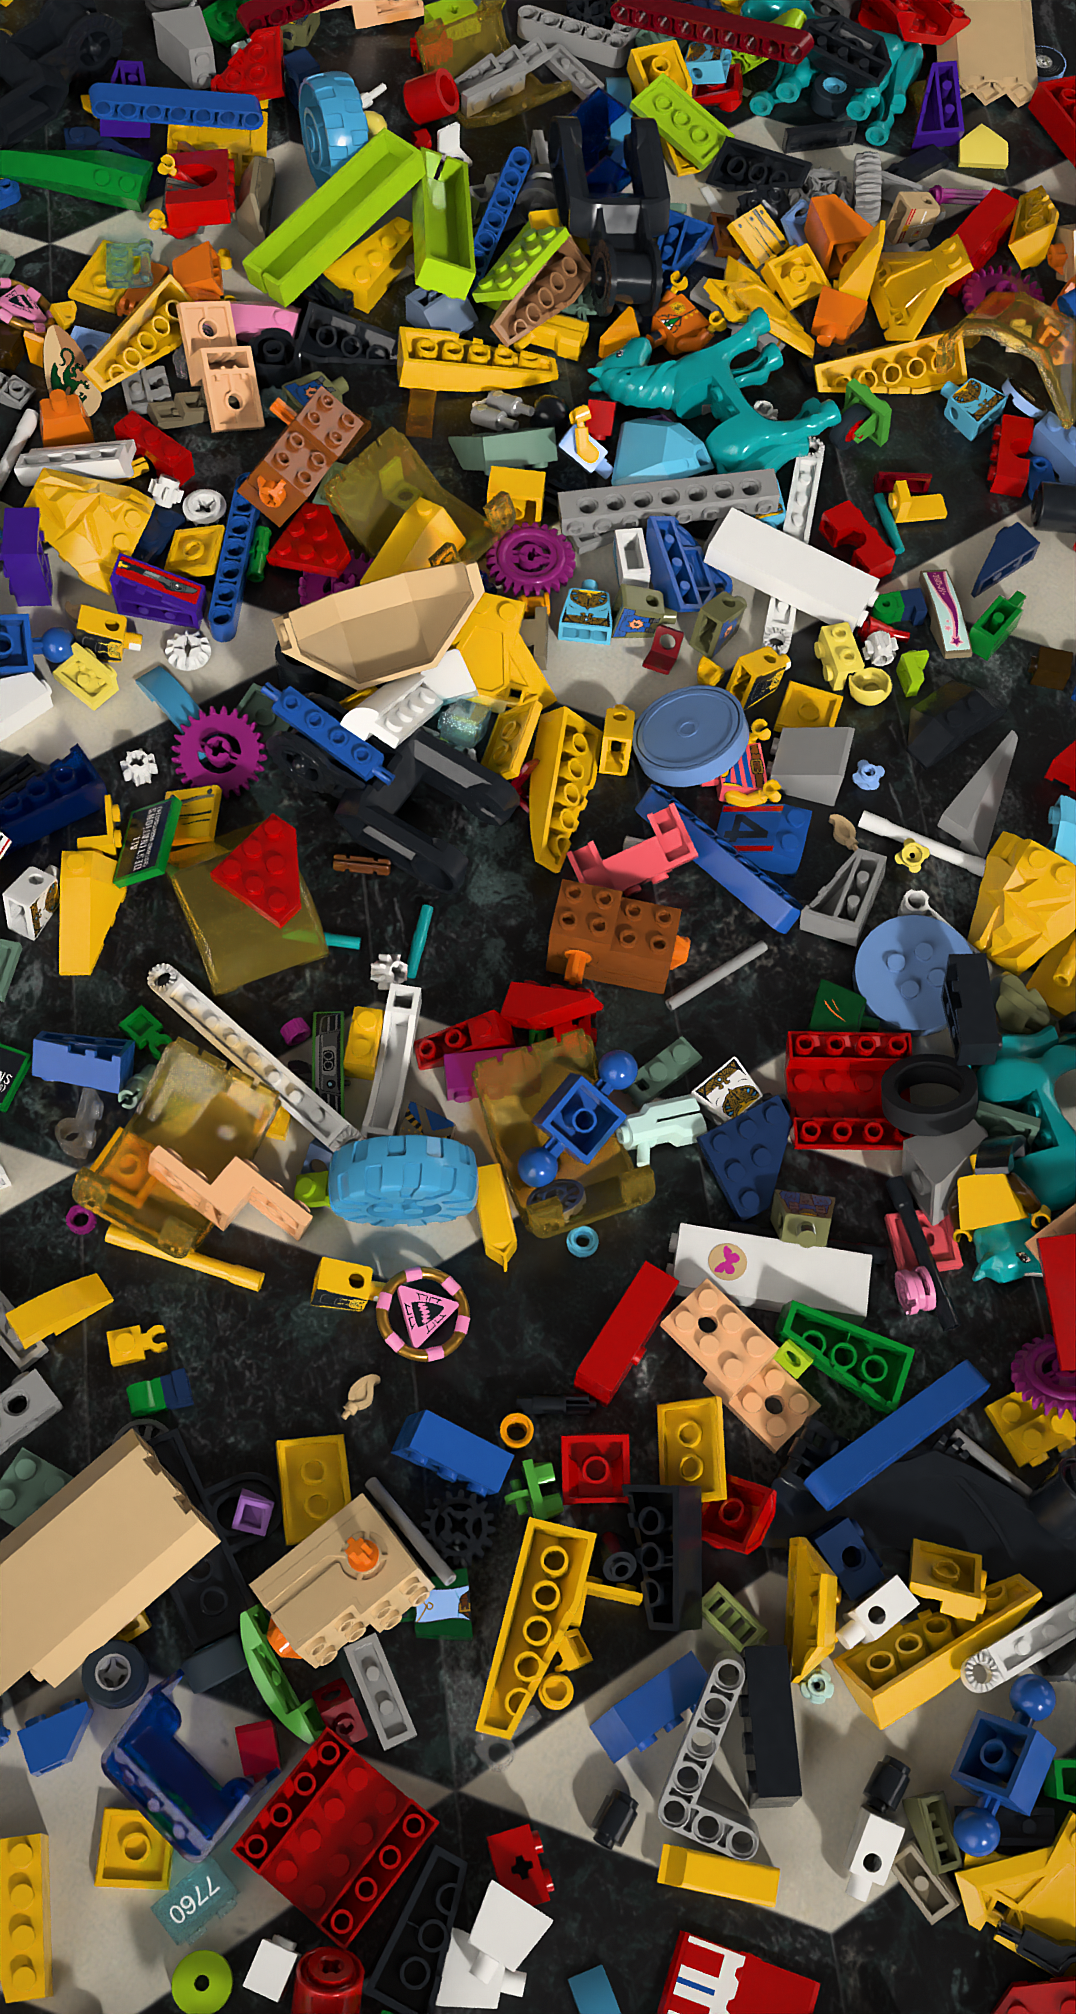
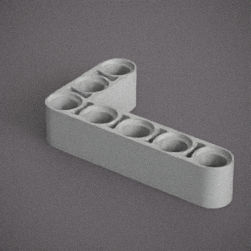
M524 5L518 9L517 34L520 38L531 41L539 36L546 47L552 48L560 43L574 56L611 68H620L626 63L631 49L635 46V36L641 30L616 22L611 30H607L532 5Z
M728 1650L718 1654L712 1664L660 1794L658 1816L661 1823L667 1828L730 1857L743 1861L749 1860L758 1851L759 1831L757 1824L749 1816L700 1795L745 1680L744 1660L738 1653ZM724 1664H732L737 1667L739 1673L736 1677L728 1679L720 1674L719 1669ZM711 1698H718L724 1702L725 1708L720 1712H712L706 1707V1702ZM698 1732H704L711 1737L712 1741L708 1745L700 1746L693 1741L692 1737ZM685 1766H690L697 1771L698 1775L694 1779H684L679 1774V1770ZM669 1801H679L684 1806V1810L676 1814L671 1813L665 1805ZM704 1816H712L717 1820L718 1824L714 1828L708 1829L704 1828L699 1823V1820ZM739 1831H744L750 1834L752 1839L748 1843L740 1844L733 1839V1835Z

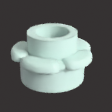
M821 1668L818 1670L813 1669L803 1678L799 1685L802 1696L813 1704H822L826 1698H831L834 1693V1684L830 1681V1674ZM815 1682L820 1684L819 1689L814 1688Z

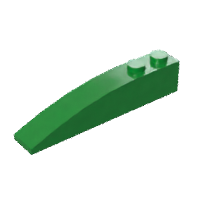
M0 150V178H7L12 181L143 213L154 162L106 150Z

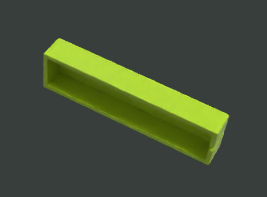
M384 127L242 261L249 283L265 294L268 292L269 297L286 308L426 175L422 152Z
M420 147L419 150L422 152L426 175L411 188L415 284L424 290H434L445 294L449 298H458L465 301L476 275L468 163L446 156L436 180L434 176L442 154Z

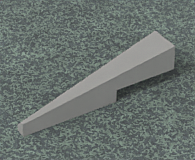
M1011 730L944 811L937 825L960 840L959 848L972 856H978L983 859L986 857L1018 737L1013 730Z

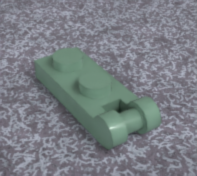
M681 1036L638 1070L633 1084L620 1091L623 1094H628L633 1099L632 1104L640 1110L644 1104L650 1103L699 1065L703 1057ZM642 1083L647 1090L641 1091L638 1085Z

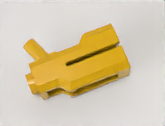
M556 314L516 341L513 346L516 351L521 352L529 344L552 349L557 356L579 361L587 342L589 322Z

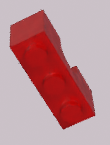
M133 410L114 425L116 440L134 439L137 450L133 459L146 455L153 463L158 477H160V474L174 477L180 481L179 487H181L195 475L192 452Z
M1003 414L1000 424L994 425L992 440L996 441L995 444H992L989 460H993V465L990 464L987 474V480L991 481L990 492L1021 498L1028 481L1030 460L1017 456L1026 457L1033 437L1034 419Z
M847 500L823 512L818 530L830 545L836 548L842 544H851L858 548L854 550L850 563L851 566L878 579L891 574L896 555L893 549L882 540L878 531L863 517L860 509L856 508L850 500Z

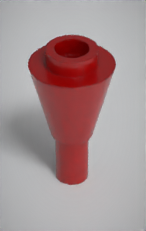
M870 615L867 616L862 627L858 626L857 631L858 636H861L862 643L867 640L870 634L877 631L889 633L890 638L895 637L896 641L907 643L910 638V632L894 629Z

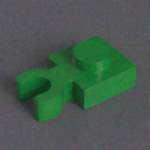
M142 1005L118 1024L120 1031L130 1040H134L135 1045L140 1050L148 1044L151 1055L157 1060L162 1058L161 1053L157 1050L159 1045L165 1044L171 1050L174 1048L172 1039L166 1034H160L164 1030L163 1025Z

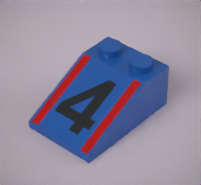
M760 804L750 807L723 805L716 833L758 868L795 877L801 861L812 811L786 804Z

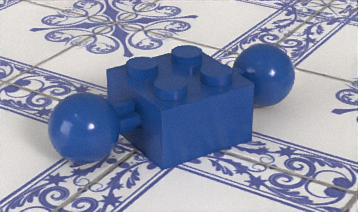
M29 614L0 615V679L29 672L34 673L33 655L43 654L46 659L53 663H64L73 655L71 645L76 642L75 636L66 628L53 627L48 629L42 637L31 638Z
M612 1050L603 1055L598 1064L599 1078L593 1085L582 1075L570 1072L532 1118L531 1122L543 1131L549 1139L542 1147L529 1148L520 1156L517 1169L524 1183L536 1188L550 1184L557 1175V1158L563 1151L568 1153L575 1161L588 1165L613 1135L627 1115L607 1097L613 1090L625 1089L635 1081L638 1074V1065L630 1053L624 1050Z
M1025 1674L1014 1681L1009 1693L1010 1703L1015 1711L1011 1721L977 1710L950 1776L970 1794L979 1797L976 1806L962 1810L957 1815L953 1824L954 1839L960 1849L968 1855L983 1857L992 1853L998 1846L1001 1832L995 1815L1000 1805L1030 1817L1057 1750L1038 1730L1032 1728L1034 1722L1044 1720L1051 1715L1056 1704L1055 1691L1052 1685L1042 1676Z

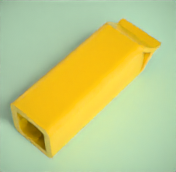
M496 1163L477 1167L479 1190L475 1207L485 1253L489 1258L502 1265L504 1272H507V1263L517 1249V1237L501 1165Z
M663 1843L657 1883L775 1907L780 1868Z

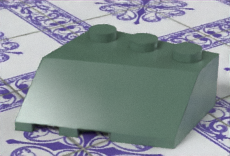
M527 427L517 430L496 431V433H475L472 436H448L449 444L463 470L484 471L485 475H490L491 466L525 470L524 465L532 464V468L548 467V462L558 461L555 427Z

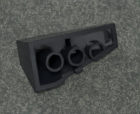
M726 136L705 183L708 186L727 192L802 188L813 164L806 160Z
M313 300L309 302L298 337L302 357L318 363L397 365L398 334Z

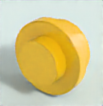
M550 1673L541 1680L538 1695L545 1707L551 1710H560L565 1708L573 1698L574 1689L572 1682L564 1674Z

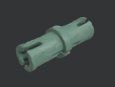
M146 1065L139 1074H135L128 1080L127 1087L118 1094L119 1103L124 1098L127 1099L121 1105L126 1109L134 1108L140 1099L146 1098L152 1092L155 1083L161 1079V1071H158L155 1075L153 1074L158 1069L157 1066Z

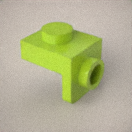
M329 1171L296 1175L293 1201L298 1199L308 1208L320 1206L331 1208L328 1192Z

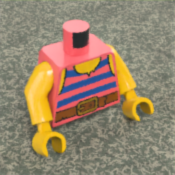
M764 719L755 720L751 726L752 733H749L746 750L737 763L719 777L700 784V787L716 786L719 801L728 802L731 805L740 807L765 804L767 799L771 802L780 801L781 794L777 790L781 789V786L774 779L767 781L761 744L756 743L758 738L764 741L770 738L771 731L768 728L760 732L768 723Z

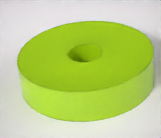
M198 1950L185 1956L178 1963L172 1977L171 1989L176 2004L187 2014H213L220 2010L228 2001L233 1989V1973L228 1961L221 1954L212 1950ZM200 1975H205L209 1979V1986L205 1991H200L196 1987V1980Z

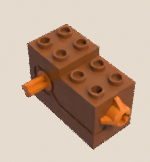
M322 385L298 413L279 397L270 406L269 409L287 426L237 489L239 494L279 528L309 497L364 424Z
M562 879L550 930L546 971L564 974V981H569L571 985L581 984L584 978L664 995L669 970H673L686 963L691 940L689 937L677 935L682 909L622 897L623 891Z

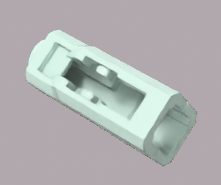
M689 1094L644 1104L638 1113L627 1115L626 1119L617 1128L616 1136L619 1143L623 1144L627 1151L637 1149V1166L644 1168L649 1166L650 1148L656 1144L669 1142L679 1147L697 1143L696 1137L707 1132V1127L702 1113L689 1115L700 1110L694 1095Z

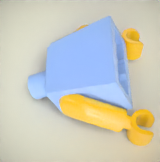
M579 406L569 413L572 426L556 447L588 474L595 470L606 480L613 472L614 465L605 458L608 451L589 435L588 427L584 425L586 420L591 419L588 406Z

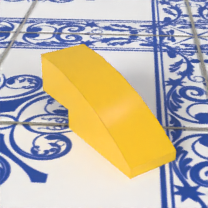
M95 1273L43 1293L6 1313L5 1316L23 1348L27 1349L53 1332L57 1336L110 1304L114 1299L98 1274Z

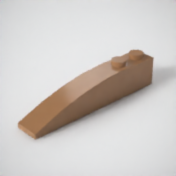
M570 236L512 300L502 301L490 324V328L505 347L512 345L530 331L573 304L590 282L591 264Z

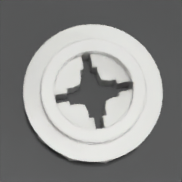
M199 489L193 491L184 499L182 508L187 521H192L195 526L199 524L208 526L210 523L218 524L219 519L225 517L227 506L224 497L217 491ZM200 505L204 508H209L210 512L200 511Z
M186 629L185 633L180 635L175 633L172 640H167L165 653L168 662L173 667L184 671H191L207 663L211 655V647L207 637H202L198 631L190 633ZM187 644L191 645L192 648L189 657H187L184 651Z

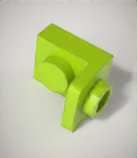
M911 650L901 655L896 672L906 697L916 696L924 681L923 669L929 658L928 650Z

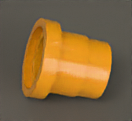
M513 1413L503 1419L500 1426V1436L508 1447L520 1449L526 1446L533 1437L534 1427L526 1415ZM512 1427H520L524 1430L526 1436L521 1440L515 1441L509 1438L507 1431Z

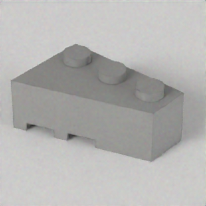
M858 848L836 872L835 877L826 887H822L818 892V896L810 905H806L802 909L800 930L857 947L885 874L887 856Z

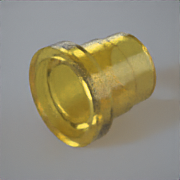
M926 80L914 83L907 91L908 98L913 101L918 113Z

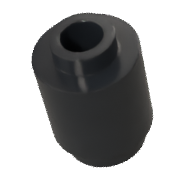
M606 1532L597 1539L594 1553L605 1577L613 1582H621L630 1578L636 1570L637 1563L625 1538L615 1532Z
M885 1755L882 1761L877 1762L863 1791V1794L868 1798L866 1804L884 1815L887 1810L895 1812L910 1782L908 1776L911 1769L896 1758Z
M613 1789L610 1796L606 1795L590 1826V1829L595 1833L593 1840L609 1850H612L614 1845L622 1847L638 1816L636 1809L639 1803L626 1793Z

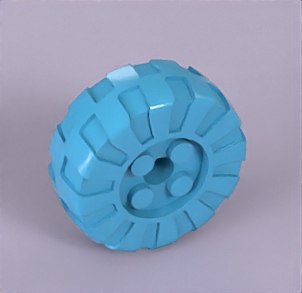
M342 71L314 74L305 77L300 84L299 117L302 140L308 166L317 189L327 182L369 142L368 123L366 115L363 113L360 93L357 87H355L352 77Z
M427 1135L379 1136L343 1145L341 1149L332 1154L328 1174L330 1206L337 1216L343 1217L350 1222L359 1224L370 1223L373 1226L394 1227L397 1224H407L408 1227L424 1226L432 1222L443 1223L456 1220L458 1216H465L471 1213L477 1203L479 1175L475 1153L468 1145H463L456 1140Z

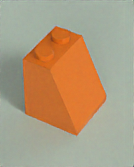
M836 194L811 197L804 234L827 279L839 277L842 267L874 227Z

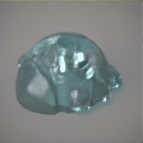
M274 385L269 389L264 388L263 392L259 393L264 418L269 416L272 418L276 417L269 408L278 397L286 404L288 402L286 393L281 389H276Z

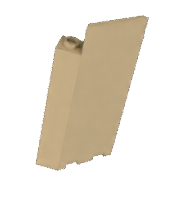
M952 0L955 4L965 9L964 13L971 19V22L941 46L936 45L937 62L957 61L961 99L973 92L986 106L1007 94L1018 108L1031 101L1038 85L1031 0Z
M133 1428L0 1542V1696L28 1671L38 1681L41 1682L45 1679L56 1688L84 1663L90 1653L106 1644L221 1542L212 1523L191 1504L183 1486L160 1464L153 1448Z

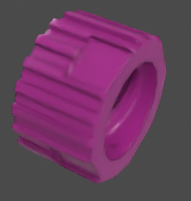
M299 1017L284 1024L280 1032L286 1044L293 1046L306 1040L311 1034V1029L303 1018Z
M83 1204L74 1205L70 1208L67 1216H65L69 1229L78 1235L88 1234L95 1228L97 1218L92 1208ZM80 1214H87L88 1222L86 1225L78 1226L74 1223L75 1218Z

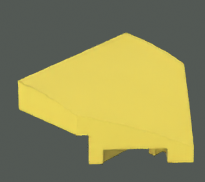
M983 124L973 129L958 143V167L1006 169L1008 166V142Z

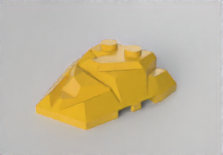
M43 467L24 507L40 508L39 531H44L45 541L43 542H48L59 553L58 557L64 563L67 561L79 573L78 577L83 582L110 596L112 593L110 577L118 555L122 553L130 557L132 556L151 517L156 501L129 486Z
M1003 831L986 858L985 870L967 941L980 953H986L989 961L1019 977L1076 929V865L1031 839L1024 840L1015 834Z

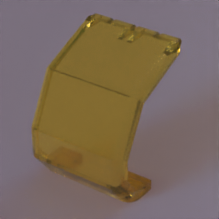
M482 0L475 13L447 25H444L441 17L421 25L415 37L424 74L443 67L448 70L455 80L491 52L496 58L509 49L511 45L506 37L501 14L507 0ZM529 72L525 77L524 90L470 117H465L461 112V95L459 93V109L453 115L468 130L495 125L570 92L572 85L569 80L542 84L532 72Z
M993 291L970 309L938 340L936 350L937 374H947L955 366V344L963 339L964 348H973L981 340V335L989 336L1030 358L1036 363L1058 417L1062 421V427L1070 429L1076 422V322L1073 318L1025 292Z
M392 426L377 438L379 447L376 441H373L359 454V458H354L340 471L343 477L342 480L340 475L336 474L324 485L325 498L366 553L374 559L404 513L419 497L442 506L466 538V543L458 552L455 544L450 542L444 543L428 558L431 567L472 559L477 561L514 525L516 520V511L508 492L500 491L483 507L487 516L484 517L443 489L405 435L397 432Z
M265 820L214 837V841L197 843L171 852L169 855L165 875L176 893L197 944L214 998L242 988L244 984L296 965L308 964L330 954L320 917L300 869L302 909L281 929L211 879L210 872Z
M583 1028L561 1034V1042L558 1043L556 1037L531 1044V1052H528L527 1047L524 1046L501 1054L502 1061L500 1062L494 1056L474 1063L475 1070L471 1075L491 1147L497 1163L501 1165L503 1178L514 1206L530 1234L542 1239L549 1238L651 1201L656 1190L653 1170L649 1164L635 1169L628 1151L624 1148L623 1144L619 1143L615 1131L588 1165L575 1161L565 1151L557 1158L558 1172L554 1180L572 1179L578 1181L584 1187L586 1203L582 1205L583 1209L576 1215H570L569 1219L564 1221V1209H562L558 1196L526 1206L528 1196L536 1187H531L522 1181L517 1169L518 1160L526 1150L532 1147H542L549 1139L543 1131L531 1122L532 1118L570 1072L582 1075L592 1085L599 1078L598 1060L593 1041L589 1035L584 1033Z
M178 1037L175 1042H170L166 1046L134 1115L102 1164L95 1172L83 1166L77 1173L72 1188V1196L80 1206L176 1259L185 1258L195 1252L215 1224L148 1172L149 1157L152 1151L158 1145L165 1150L171 1148L183 1159L182 1164L190 1170L196 1168L208 1178L207 1183L211 1185L235 1156L242 1161L247 1159L253 1162L282 1104L281 1100L278 1099L279 1091L261 1081L258 1087L253 1085L254 1077L234 1066L229 1071L226 1070L227 1063L205 1050L202 1056L197 1054L199 1047L181 1037Z

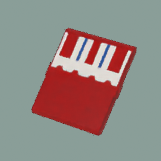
M680 1930L657 2014H813L821 1983L766 1963L752 1953L737 1952Z

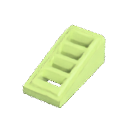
M719 1582L702 1597V1617L739 1655L744 1647L762 1646L769 1639L768 1630ZM722 1597L725 1602L712 1614L709 1609ZM732 1608L735 1612L722 1624L719 1620ZM743 1619L745 1623L732 1634L730 1630ZM753 1630L755 1633L742 1644L740 1641Z

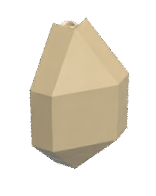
M475 559L407 571L332 593L275 617L272 621L281 646V652L356 690H361L436 668L485 590Z

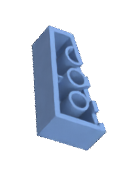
M1049 411L1035 425L1029 450L1035 456L1045 457L1051 462L1052 468L1059 475L1058 480L1061 483L1076 484V428Z

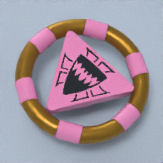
M0 277V288L12 289L0 297V319L23 331L47 332L51 325H56L57 322L49 311L51 304L41 293L17 280ZM36 303L44 310L45 315H44L43 312L40 310V308L36 305Z
M417 1266L400 1271L384 1285L376 1305V1320L383 1339L396 1353L410 1360L430 1362L448 1356L462 1343L470 1322V1308L464 1291L451 1276L435 1268ZM422 1278L430 1279L440 1283L453 1296L455 1301L409 1288L402 1284ZM396 1290L412 1347L405 1344L392 1330L389 1322L388 1311L392 1296ZM456 1309L458 1310L454 1333L444 1344L424 1350L416 1349Z

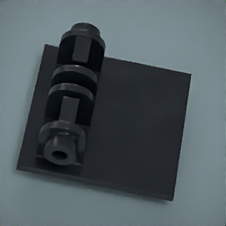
M784 189L754 190L737 197L740 204L739 208L736 209L738 218L762 204L781 233L785 234L780 219L791 209Z

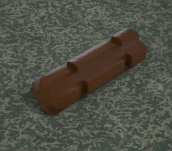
M336 853L333 857L332 865L336 871L349 869V872L373 874V871H375L377 875L387 876L391 870V860L389 858L379 857L378 860H374L373 856L351 854L350 857H346V854Z

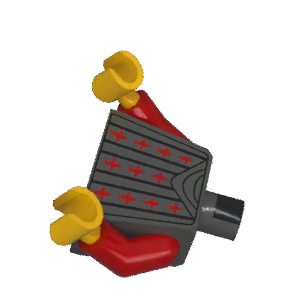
M163 155L161 158L163 163L158 165V172L162 175L169 173L171 176L170 178L167 177L161 210L153 209L149 214V217L152 218L149 222V227L152 230H158L161 227L163 235H170L178 240L204 233L205 226L170 229L165 207L166 191L196 189L202 186L178 167L174 168L175 160L171 155Z

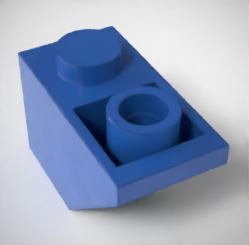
M80 1699L69 1701L59 1707L60 1713L49 1718L46 1717V1714L31 1718L25 1722L26 1728L17 1731L31 1775L39 1777L73 1760L94 1713L92 1704L88 1701L81 1703Z

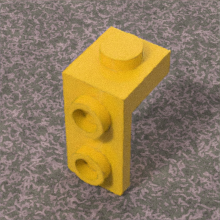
M906 480L896 481L892 493H889L888 503L895 523L945 519L947 516V510L941 494L911 497Z
M111 794L104 795L107 835L77 838L78 851H94L115 860L118 859V848L123 845L121 830H116V822H121L119 805H113Z
M587 1576L580 1606L569 1627L579 1629L586 1595L640 1606L643 1594L636 1592L637 1587L633 1585L616 1583V1587L602 1585L603 1580L600 1578Z

